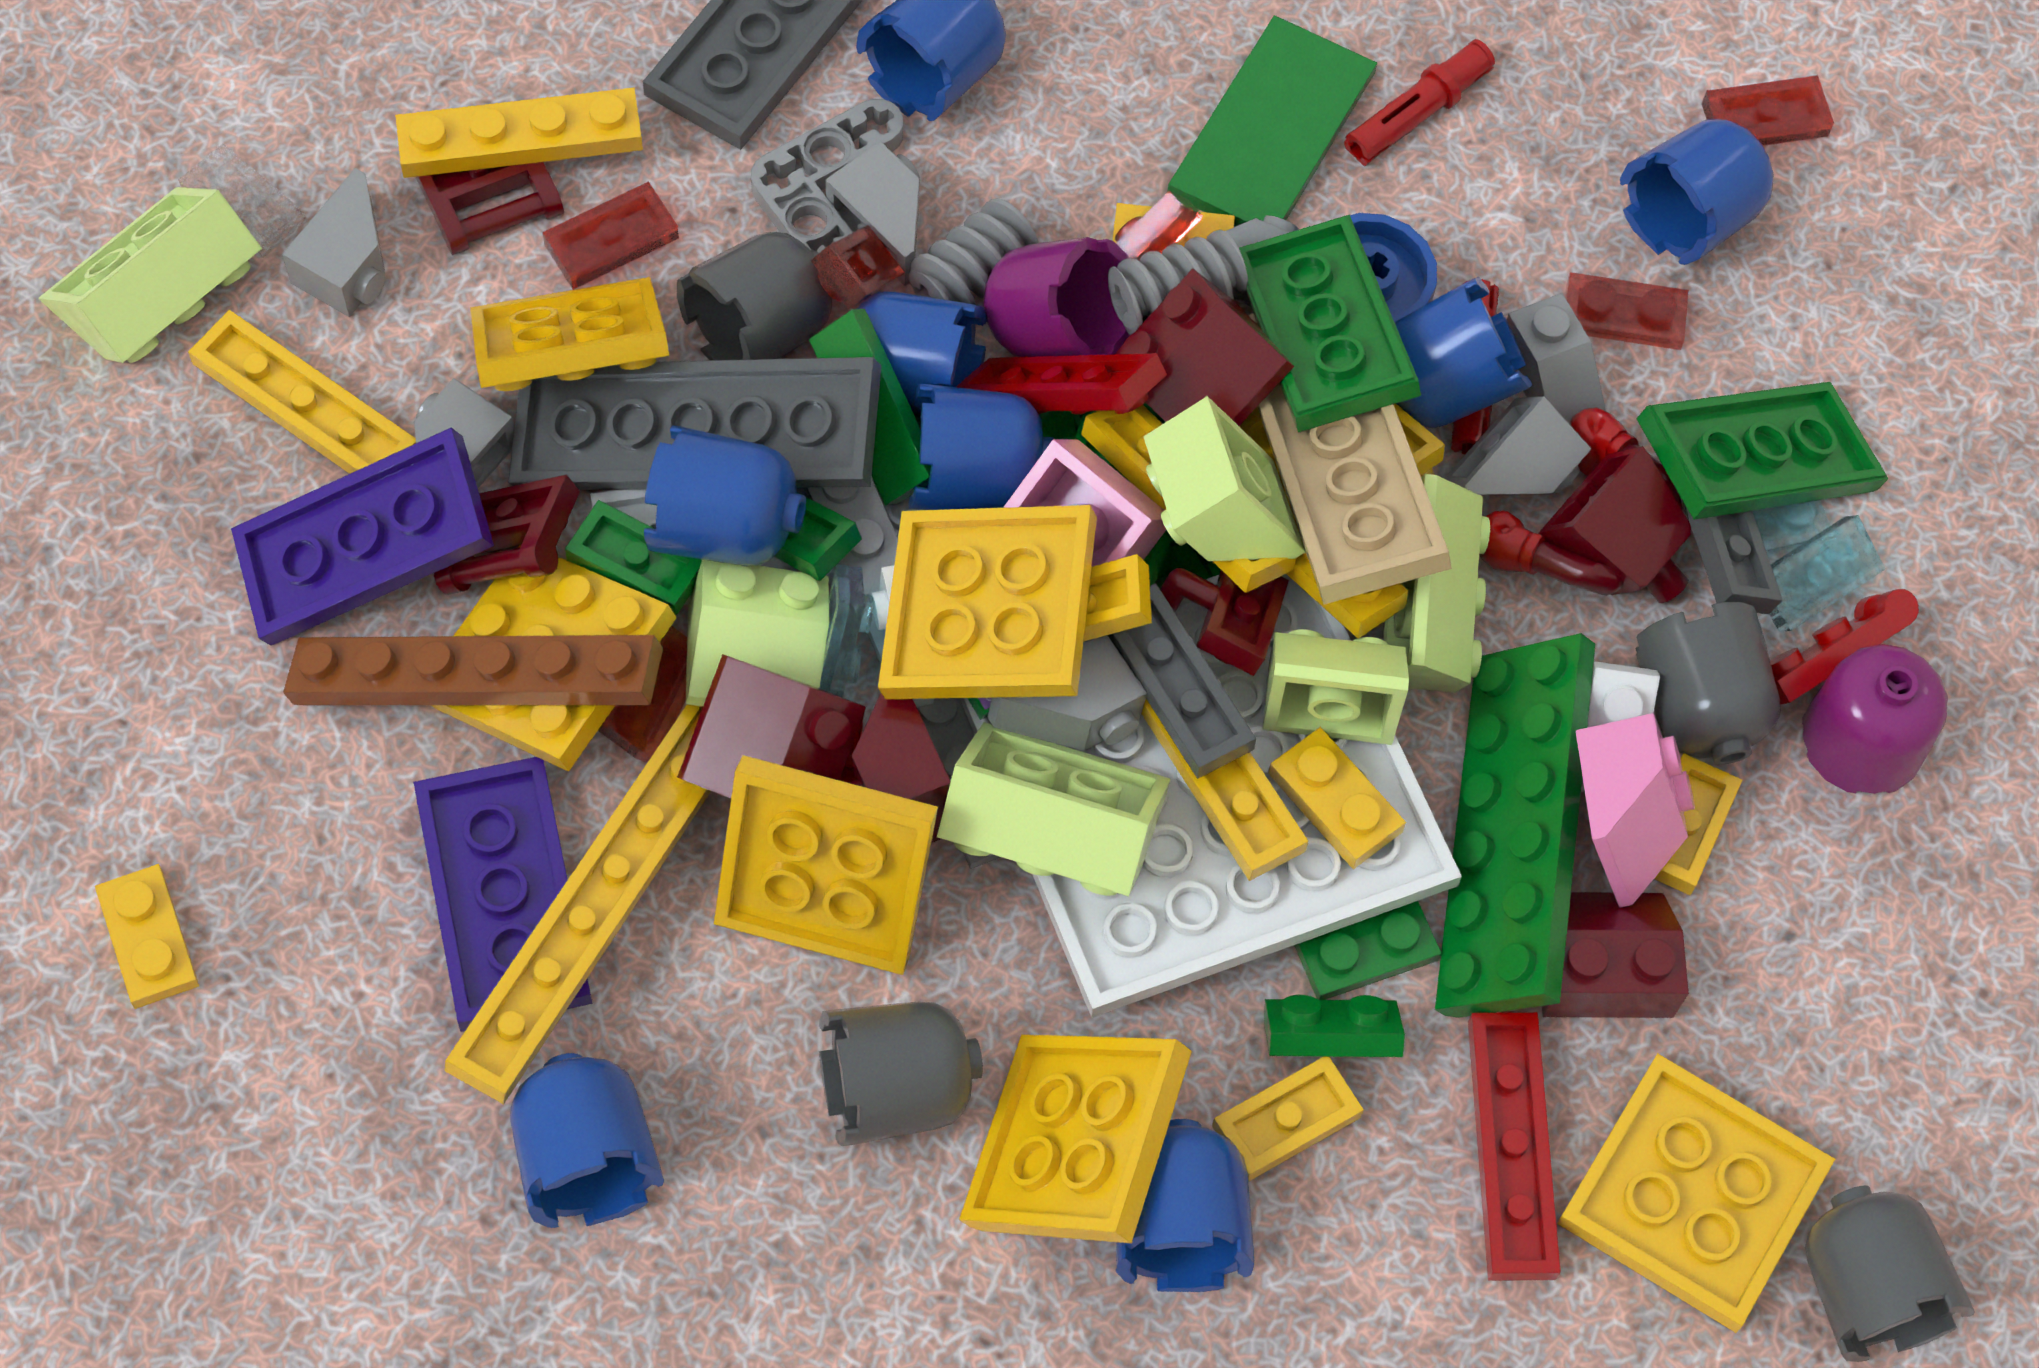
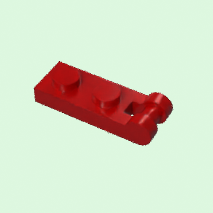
M1896 589L1882 595L1876 594L1865 597L1857 603L1853 620L1848 621L1846 616L1838 618L1815 631L1812 636L1816 644L1800 653L1798 648H1793L1770 660L1780 697V705L1791 703L1826 680L1838 663L1858 649L1879 645L1909 626L1919 613L1916 597L1906 589Z

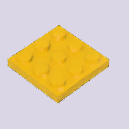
M650 277L470 307L476 366L481 388L494 386L498 391H514L529 386L532 383V379L557 375V378L560 380H578L592 375L595 368L619 364V367L622 369L635 370L653 365L657 361L656 358L670 356L665 328Z
M1091 505L902 511L878 689L884 698L935 699L1078 696L1097 516Z
M558 557V566L553 574L533 578L523 573L494 579L453 636L655 635L660 643L677 617L668 604ZM430 705L449 716L568 772L615 707V705Z
M742 755L734 775L714 925L903 975L911 953L938 807Z
M1021 1034L959 1220L971 1228L985 1232L1132 1243L1192 1051L1177 1039Z
M1657 1053L1557 1224L1737 1333L1745 1323L1833 1165L1835 1158Z

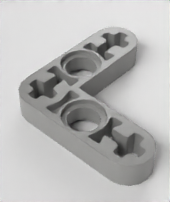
M870 99L848 109L766 153L755 161L751 169V190L755 200L779 232L788 233L804 243L810 250H815L822 255L831 272L829 284L831 294L847 296L858 292L865 286L869 278V256L865 247L822 190L826 189V179L879 140L892 152L900 146L903 140V115L894 103L884 99ZM874 120L878 125L887 123V133L881 135L876 129L867 132V122ZM859 138V149L856 150L853 141ZM833 146L843 152L844 157L836 164L822 165L812 159V154L820 147ZM799 158L803 168L801 167L796 170V159ZM773 173L780 179L788 176V187L781 189L776 183L768 185L767 176ZM805 215L818 216L826 223L824 230L815 235L801 234L794 229L793 225L797 219ZM832 242L833 252L844 264L852 262V273L846 275L840 269L832 271L831 255L826 249Z

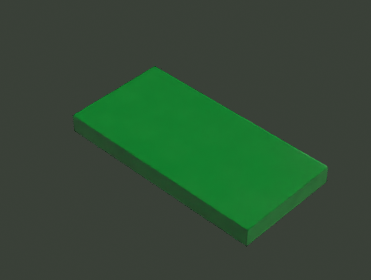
M1274 15L1169 182L1167 195L1203 212L1234 215L1235 227L1255 218L1263 221L1266 215L1287 220L1373 78L1377 62Z
M1350 215L1239 247L1248 276L1245 293L1257 325L1294 365L1293 369L1280 381V386L1298 433L1421 396L1419 380Z
M1831 382L1648 405L1636 418L1693 520L1874 492L1888 480L1886 473Z

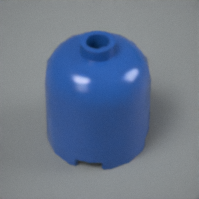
M896 0L870 19L858 31L856 48L859 54L867 52L868 59L875 71L868 77V80L884 100L894 103L901 113L907 117L917 110L919 113L927 115L928 121H934L997 64L1003 54L1006 31L1003 18L994 0Z
M1722 119L1702 121L1627 164L1620 177V184L1622 186L1628 184L1627 191L1631 205L1623 209L1624 215L1632 230L1657 255L1667 249L1671 254L1680 258L1678 261L1680 264L1687 265L1708 254L1754 220L1763 211L1771 198L1774 174L1770 158L1761 142L1747 128L1738 123Z
M1479 277L1458 286L1394 322L1419 380L1421 392L1419 397L1396 404L1424 427L1437 428L1448 425L1532 386L1528 376H1524L1518 370L1527 365L1505 316L1500 312L1490 317L1481 299L1489 295V289Z
M877 292L868 296L857 308L866 310L916 417L921 418L922 408L912 406L913 396L918 384L956 387L984 363L986 346L975 344L976 325L983 326L987 322L983 306L901 292Z
M918 384L913 396L912 406L922 408L920 464L931 465L929 484L925 487H915L913 495L910 496L908 507L909 509L916 510L1003 508L1054 439L1053 437H1043L1042 421L1034 405L1024 397L1010 393Z
M674 425L670 428L671 438L675 440L674 443H659L651 465L645 493V503L657 506L656 529L647 528L644 530V539L648 550L661 554L721 563L759 566L770 561L784 546L789 532L799 533L805 516L806 498L805 495L796 494L795 474L790 462L780 452L761 444Z
M566 1053L548 1060L543 1068L533 1073L519 1086L510 1107V1123L527 1209L534 1222L548 1228L559 1227L557 1216L570 1217L583 1214L586 1226L624 1217L648 1203L645 1191L651 1185L658 1187L663 1185L662 1170L638 1093L628 1072L607 1059L582 1057L580 1054Z
M1173 1119L1170 1120L1133 1241L1132 1243L1116 1242V1272L1129 1284H1134L1137 1274L1157 1278L1158 1292H1207L1224 1288L1225 1274L1238 1271V1274L1248 1277L1252 1274L1254 1268V1246L1247 1167L1243 1155L1229 1138L1208 1128H1202L1201 1124L1197 1121Z

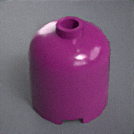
M1090 237L1035 243L1007 252L994 266L985 285L984 309L986 320L995 339L1012 355L1019 357L1115 354L1130 335L1116 314L1112 304L1108 286V273L1111 267L1115 266L1117 268L1118 263L1129 258L1127 253L1113 240H1097Z
M1879 644L1858 649L1836 665L1802 717V737L1808 751L1806 755L1809 762L1826 781L1849 793L1856 794L1859 791L1876 794L1885 791L1887 793L1897 791L1915 778L1946 723L1948 695L1940 675L1924 658L1904 647Z

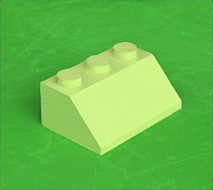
M176 187L42 294L39 300L104 359L121 363L127 360L129 363H133L145 357L158 345L159 340L156 338V335L172 322L176 325L182 324L200 312L205 306L202 298L220 284L221 287H225L244 276L251 268L248 260L262 248L219 190Z
M1424 474L1421 479L1447 545L1451 569L1400 583L1408 590L1407 604L1404 609L1385 621L1384 641L1392 646L1406 647L1409 689L1456 693L1471 684V678H1475L1478 675L1481 665L1482 646L1480 640H1474L1475 616L1481 615L1485 604L1486 583L1484 578H1478L1479 554H1484L1488 546L1490 520L1488 517L1482 516L1483 496L1438 475Z
M983 722L955 764L937 837L953 842L958 850L970 855L988 856L993 854L1016 861L1022 870L1034 875L1050 876L1058 874L1080 881V884L1085 889L1099 895L1111 896L1119 893L1129 896L1141 872L1171 779L1059 744L994 728L992 724Z

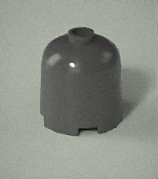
M766 232L756 235L692 267L688 274L677 280V300L685 324L688 325L696 320L702 334L709 342V344L700 348L709 361L780 359L816 335L827 323L832 309V294L829 284L831 272L822 255L815 250H810L797 238L788 233Z
M1743 602L1715 603L1711 605L1714 616L1688 623L1686 622L1684 612L1675 613L1651 624L1636 637L1639 647L1635 648L1637 652L1636 657L1640 668L1657 670L1660 675L1654 711L1664 736L1675 737L1679 753H1685L1698 758L1713 757V761L1717 765L1731 764L1749 757L1752 754L1751 746L1763 740L1773 730L1781 713L1780 697L1756 609L1753 605Z
M918 1001L823 1011L819 1021L820 1029L822 1031L832 1030V1050L819 1051L828 1114L829 1116L843 1115L845 1126L842 1129L836 1130L835 1135L839 1145H856L936 1130L951 1125L963 1114L971 1097L972 1079L982 1078L983 1062L978 1040L976 1038L966 1039L960 1021L951 1010L934 1002Z
M1866 1185L1850 1188L1831 1199L1833 1209L1822 1215L1808 1233L1805 1245L1807 1262L1836 1342L1846 1361H1867L1870 1357L1867 1346L1892 1339L1895 1341L1898 1352L1919 1347L1957 1329L1952 1317L1954 1313H1960L1961 1317H1970L1975 1313L1930 1216L1922 1204L1909 1195L1894 1192L1872 1193L1870 1187Z

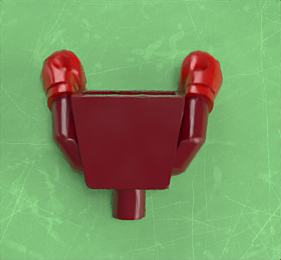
M1597 407L1584 409L1572 417L1570 425L1591 448L1578 464L1580 471L1587 478L1538 534L1525 529L1520 519L1508 511H1494L1485 516L1490 520V537L1486 552L1479 555L1494 570L1527 572L1531 575L1539 572L1565 584L1605 596L1640 591L1646 587L1659 603L1668 602L1679 595L1689 581L1671 559L1691 535V525L1683 512L1681 497L1662 463L1650 455L1643 446L1639 447L1637 438L1629 434L1611 413Z

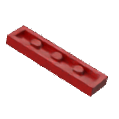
M1157 353L988 358L956 387L1021 396L1034 405L1038 414L1047 411H1071L1072 414H1083L1088 411L1113 410L1116 414H1124L1142 406L1148 400V392L1167 376V373Z
M1538 1012L1472 1013L1468 1020L1488 1281L1556 1280L1561 1270Z

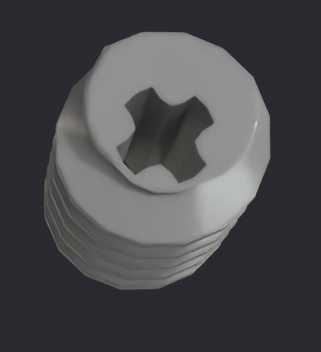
M999 198L990 199L982 207L981 212L972 213L964 221V226L954 227L947 234L946 240H937L929 248L928 253L919 254L913 259L910 266L909 281L915 295L975 304L970 290L981 299H984L985 285L994 266L1007 252L1039 243L1031 225L1017 208L1008 201Z
M1213 231L1207 236V239L1201 237L1191 238L1185 243L1184 247L1179 244H1171L1163 249L1162 254L1157 251L1146 252L1139 261L1134 258H1126L1118 263L1117 268L1113 266L1109 269L1108 286L1112 304L1129 335L1133 334L1143 323L1142 318L1146 317L1147 319L1165 299L1167 294L1181 282L1192 268L1232 300V289H1236L1242 294L1247 290L1248 276L1244 260L1236 242L1227 231Z

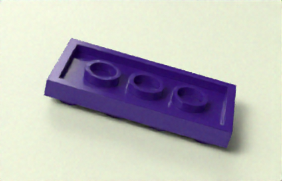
M452 427L231 528L258 638L269 645H275L494 546L463 436Z
M538 757L413 782L460 1032L466 1031L568 880L544 760ZM588 978L567 1009L593 1004Z

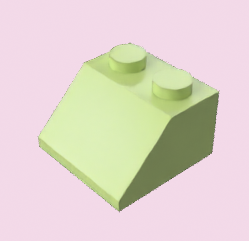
M1208 396L1143 436L1152 462L1146 466V471L1151 483L1163 497L1166 510L1161 512V518L1166 530L1177 544L1182 546L1188 543L1207 561L1258 560L1260 558L1286 557L1288 559H1295L1306 552L1274 460Z
M702 560L688 606L686 704L704 706L722 654L820 688L829 629V576H825L821 581H818L810 575L799 571Z
M1305 629L1294 630L1289 633L1275 632L1269 659L1263 730L1310 735L1321 727L1330 738L1392 745L1408 693L1409 673L1406 647L1392 646L1386 641L1374 637H1361L1353 641L1324 638L1322 634L1316 631Z

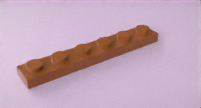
M655 635L299 637L283 693L293 705H651L663 648Z

